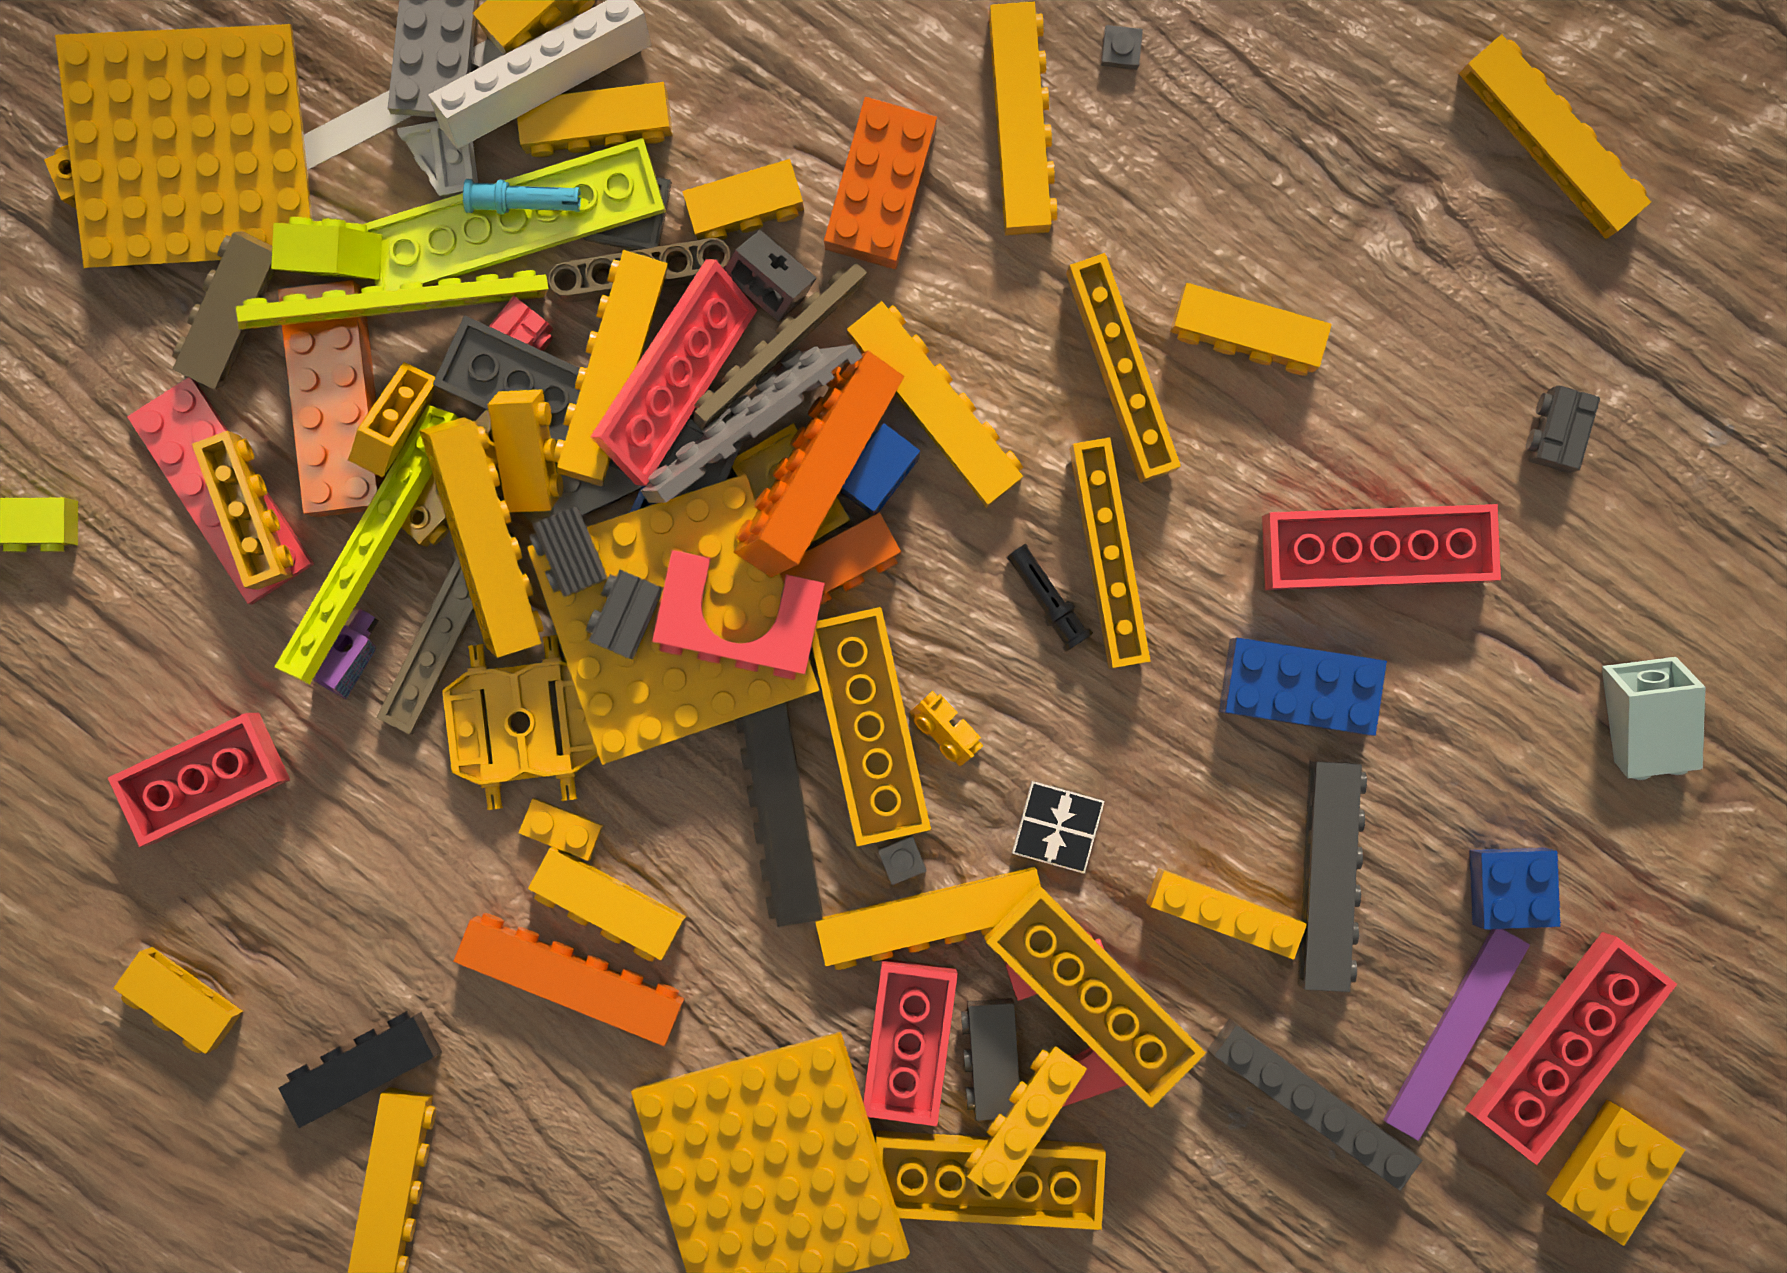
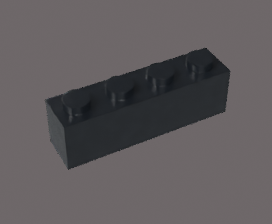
M408 1011L387 1021L389 1029L377 1034L373 1028L353 1039L356 1044L355 1047L343 1052L341 1046L320 1056L322 1064L310 1070L308 1064H305L286 1074L289 1081L278 1089L298 1128L402 1075L442 1052L422 1012L410 1017Z

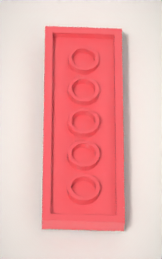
M705 260L590 436L635 485L646 486L648 484L649 476L656 471L695 410V403L705 394L757 312L755 306L717 260Z
M188 377L127 416L247 604H254L314 565V562L267 491L264 499L268 510L272 509L275 512L280 523V530L276 531L281 545L285 544L288 547L293 559V566L290 567L293 577L259 590L244 587L192 446L195 442L225 432L228 429L197 381Z

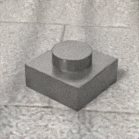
M1106 25L1101 66L1138 70L1143 29Z
M913 835L878 849L892 885L927 871Z

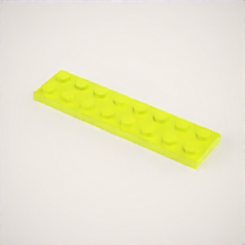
M644 138L505 180V182L509 183V186L580 187L581 195H578V197H581L580 212L509 209V212H505V214H498L496 210H474L473 213H466L462 193L364 223L367 225V232L382 234L380 279H374L375 285L383 286L385 291L398 290L401 284L409 282H421L424 287L443 279L457 277L665 213L666 209Z

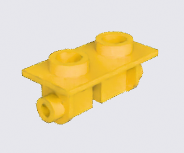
M931 691L909 712L914 717L916 726L923 733L930 734L940 745L942 754L948 760L956 762L959 767L971 759L983 747V744L979 741L981 737L964 719L959 721L954 727L949 723L958 712L941 694L937 696Z

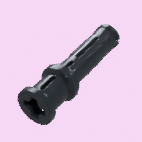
M1027 544L1022 545L1006 557L1010 560L1027 588L1046 613L1044 617L1047 626H1052L1064 643L1063 649L1065 652L1093 634L1091 629H1085L1074 613L1075 606L1073 603L1065 602L1047 574L1028 549Z

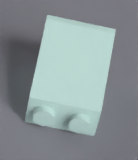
M1677 657L1602 666L1614 762L1628 779L1644 780L1653 775L1668 773L1683 775L1688 773V771L1703 769L1705 686Z

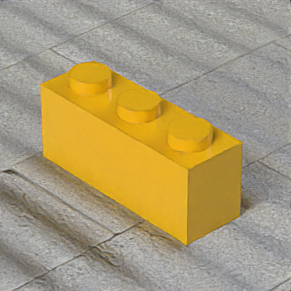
M790 159L682 191L697 240L708 238L724 240L727 238V233L740 229L742 233L753 232L762 228L763 222L776 218L778 222L789 221L798 217L799 211L805 210Z
M403 362L358 427L348 461L384 477L406 443L427 405H430L436 387L433 385L435 377Z
M543 389L500 391L487 405L504 501L509 512L551 511L563 494V479L560 474H557L555 462L552 461L557 443L550 436L549 425L552 418L550 404L544 400Z
M153 947L138 952L113 988L122 995L121 1000L126 1005L137 1010L143 1009L152 1016L151 1020L157 1027L168 1032L174 1031L183 1038L182 1043L196 1053L203 1052L207 1054L217 1049L243 1013L237 1006Z

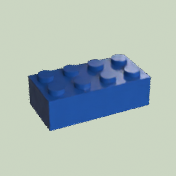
M1231 638L1219 712L1376 736L1387 661L1244 638Z

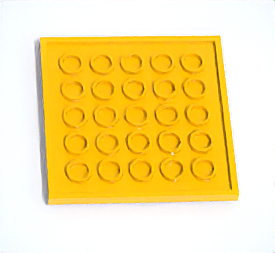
M291 24L55 35L84 268L221 260L222 257L218 256L219 247L223 239L227 235L232 236L233 232L243 231L272 245L273 223L289 224L290 217L312 219L294 36Z
M746 474L672 498L666 503H657L587 527L608 577L610 574L617 576L621 569L664 588L672 550L710 558L702 597V613L710 630L721 639L732 643H748L761 638L773 626L778 614L784 586L780 573L769 577L733 553L740 542L736 539L738 531L746 520L752 521L758 511L754 507L755 499ZM533 545L527 547L602 765L819 691L809 658L805 674L797 673L796 679L793 680L774 676V668L759 665L758 672L735 667L736 659L721 656L720 664L699 660L697 659L698 651L683 648L682 656L659 651L660 643L652 642L662 595L634 659H629L589 641L592 633L585 630L593 611L598 610L601 612L605 605L607 597L602 596L601 593L606 581L568 597H563L561 590L553 592L545 571L551 569L546 555L539 557Z
M841 1032L636 1087L631 1091L686 1273H847L904 1259L910 1254Z

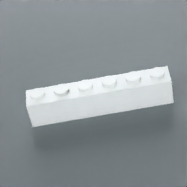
M607 0L429 94V98L440 128L454 146L459 149L651 46L644 12L633 0Z

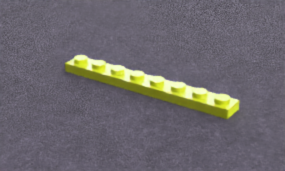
M526 270L514 273V278L499 279L497 274H487L476 277L475 282L461 283L459 278H448L438 281L437 286L423 287L421 282H409L401 284L398 290L385 291L383 286H370L361 289L359 294L346 295L344 290H331L323 292L320 298L307 299L305 294H292L284 296L281 302L267 303L265 298H252L244 300L243 306H236L238 328L241 330L510 301L513 296L519 300L545 297L548 291L546 274L536 275L535 271Z
M427 405L279 658L275 668L304 683L311 684L432 475L419 430L460 419L455 414Z

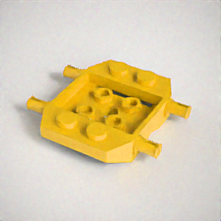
M557 635L542 637L545 659H542V663L488 669V666L485 664L484 644L470 645L468 648L471 668H467L468 672L462 674L442 690L451 771L453 774L481 785V788H485L487 810L503 808L500 792L501 782L556 775V779H560L561 801L578 799L574 778L576 772L599 757L567 662L562 661V657H560ZM549 681H555L563 755L561 756L557 754ZM483 689H484V692H485V701H486V709H487V718H488V726H489V735H490V743H491V752H492V761H493V764H491V756H490V747H489V739H488V730H487V722H486V713H485ZM520 711L526 713L530 719L529 729L522 734L515 732L510 724L512 716Z

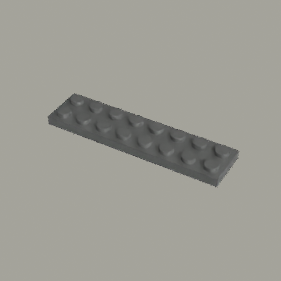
M464 315L433 385L488 410L487 404L500 391L543 389L544 400L551 407L550 436L551 439L554 438L557 442L558 439L565 441L569 426L563 425L569 403L576 404L580 390L574 389L580 368ZM688 419L657 469L672 464L677 459L676 453L679 449L690 442H697L704 435L692 419ZM736 441L732 444L736 451L726 459L721 458L712 464L706 463L704 465L706 469L704 475L676 496L678 497L726 481L740 451L742 442ZM611 459L609 466L622 471Z

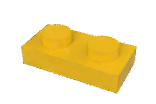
M532 798L519 834L589 861L604 825L537 798Z

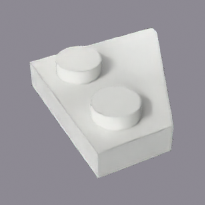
M438 121L397 128L398 135L406 142L415 156L414 159L420 168L426 172L430 178V183L439 196L445 199L462 194L465 179H473L474 183H478L473 141L457 149L440 128Z

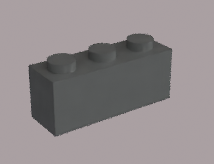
M1012 998L967 1001L968 1011L961 1012L962 1034H970L971 1048L963 1050L965 1072H972L973 1087H966L967 1110H975L976 1121L995 1120L999 1113L1005 1117L1013 1105L1008 1099L1019 1084L1015 1008Z

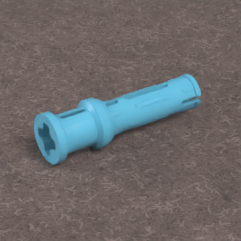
M465 179L463 204L466 213H473L474 210H496L498 214H505V212H509V209L580 212L581 197H578V195H581L580 187L509 186V183L505 182V180H497L496 183H474L473 179Z

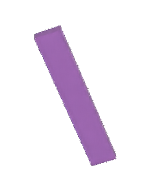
M1491 929L1383 1119L1386 1123L1417 1141L1420 1140L1530 944L1504 929Z

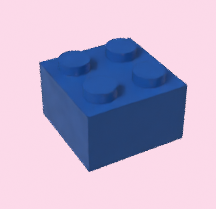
M883 423L879 430L875 428L840 492L871 516H874L880 512L918 462L920 450Z
M1548 848L1469 850L1472 925L1482 929L1561 927L1557 850Z

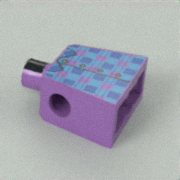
M359 609L349 626L344 625L313 681L346 700L376 650V646L368 637L379 620ZM353 644L350 650L343 652L347 645Z

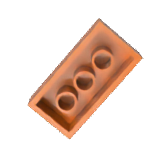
M869 97L864 98L824 237L825 250L891 269H897L936 132V116Z

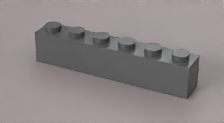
M1309 761L1301 921L1307 925L1300 942L1298 985L1304 990L1350 992L1351 983H1355L1357 979V962L1352 960V948L1359 941L1358 922H1354L1355 907L1360 906L1361 887L1356 885L1357 869L1361 870L1363 864L1362 847H1358V832H1363L1365 826V812L1363 809H1360V794H1365L1367 775L1366 772H1362V764Z
M1230 1018L1208 1047V1050L1216 1058L1399 1191L1402 1190L1422 1162V1159L1412 1150Z

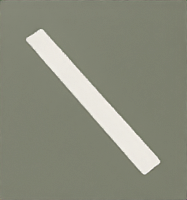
M488 39L473 47L471 64L482 67L503 56V54ZM389 91L317 127L304 134L307 170L411 116L390 114L388 110Z

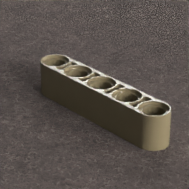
M718 238L629 251L668 263L663 288L691 283L705 262L706 256L712 251H721L725 254V258L720 264L723 269H725L732 257L727 244ZM622 253L556 264L548 275L550 288L565 302L601 298L602 295L609 297L613 283L609 282L605 285H600L595 281L596 275L604 268L610 269L613 259L620 261ZM678 256L686 258L688 264L683 271L676 273L669 270V263L673 258ZM568 274L576 276V284L572 289L568 291L559 289V282L563 276Z

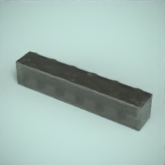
M787 702L735 719L738 734H745L747 747L740 749L744 771L751 770L753 785H747V793L750 807H757L759 822L753 823L756 844L764 845L766 859L760 860V869L763 882L770 881L772 896L766 897L769 919L776 918L777 927L822 920L824 916Z

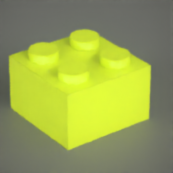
M290 217L289 224L273 223L271 269L314 276L379 280L382 234L367 232L366 224L346 223L345 220L322 218V221H313L311 218Z

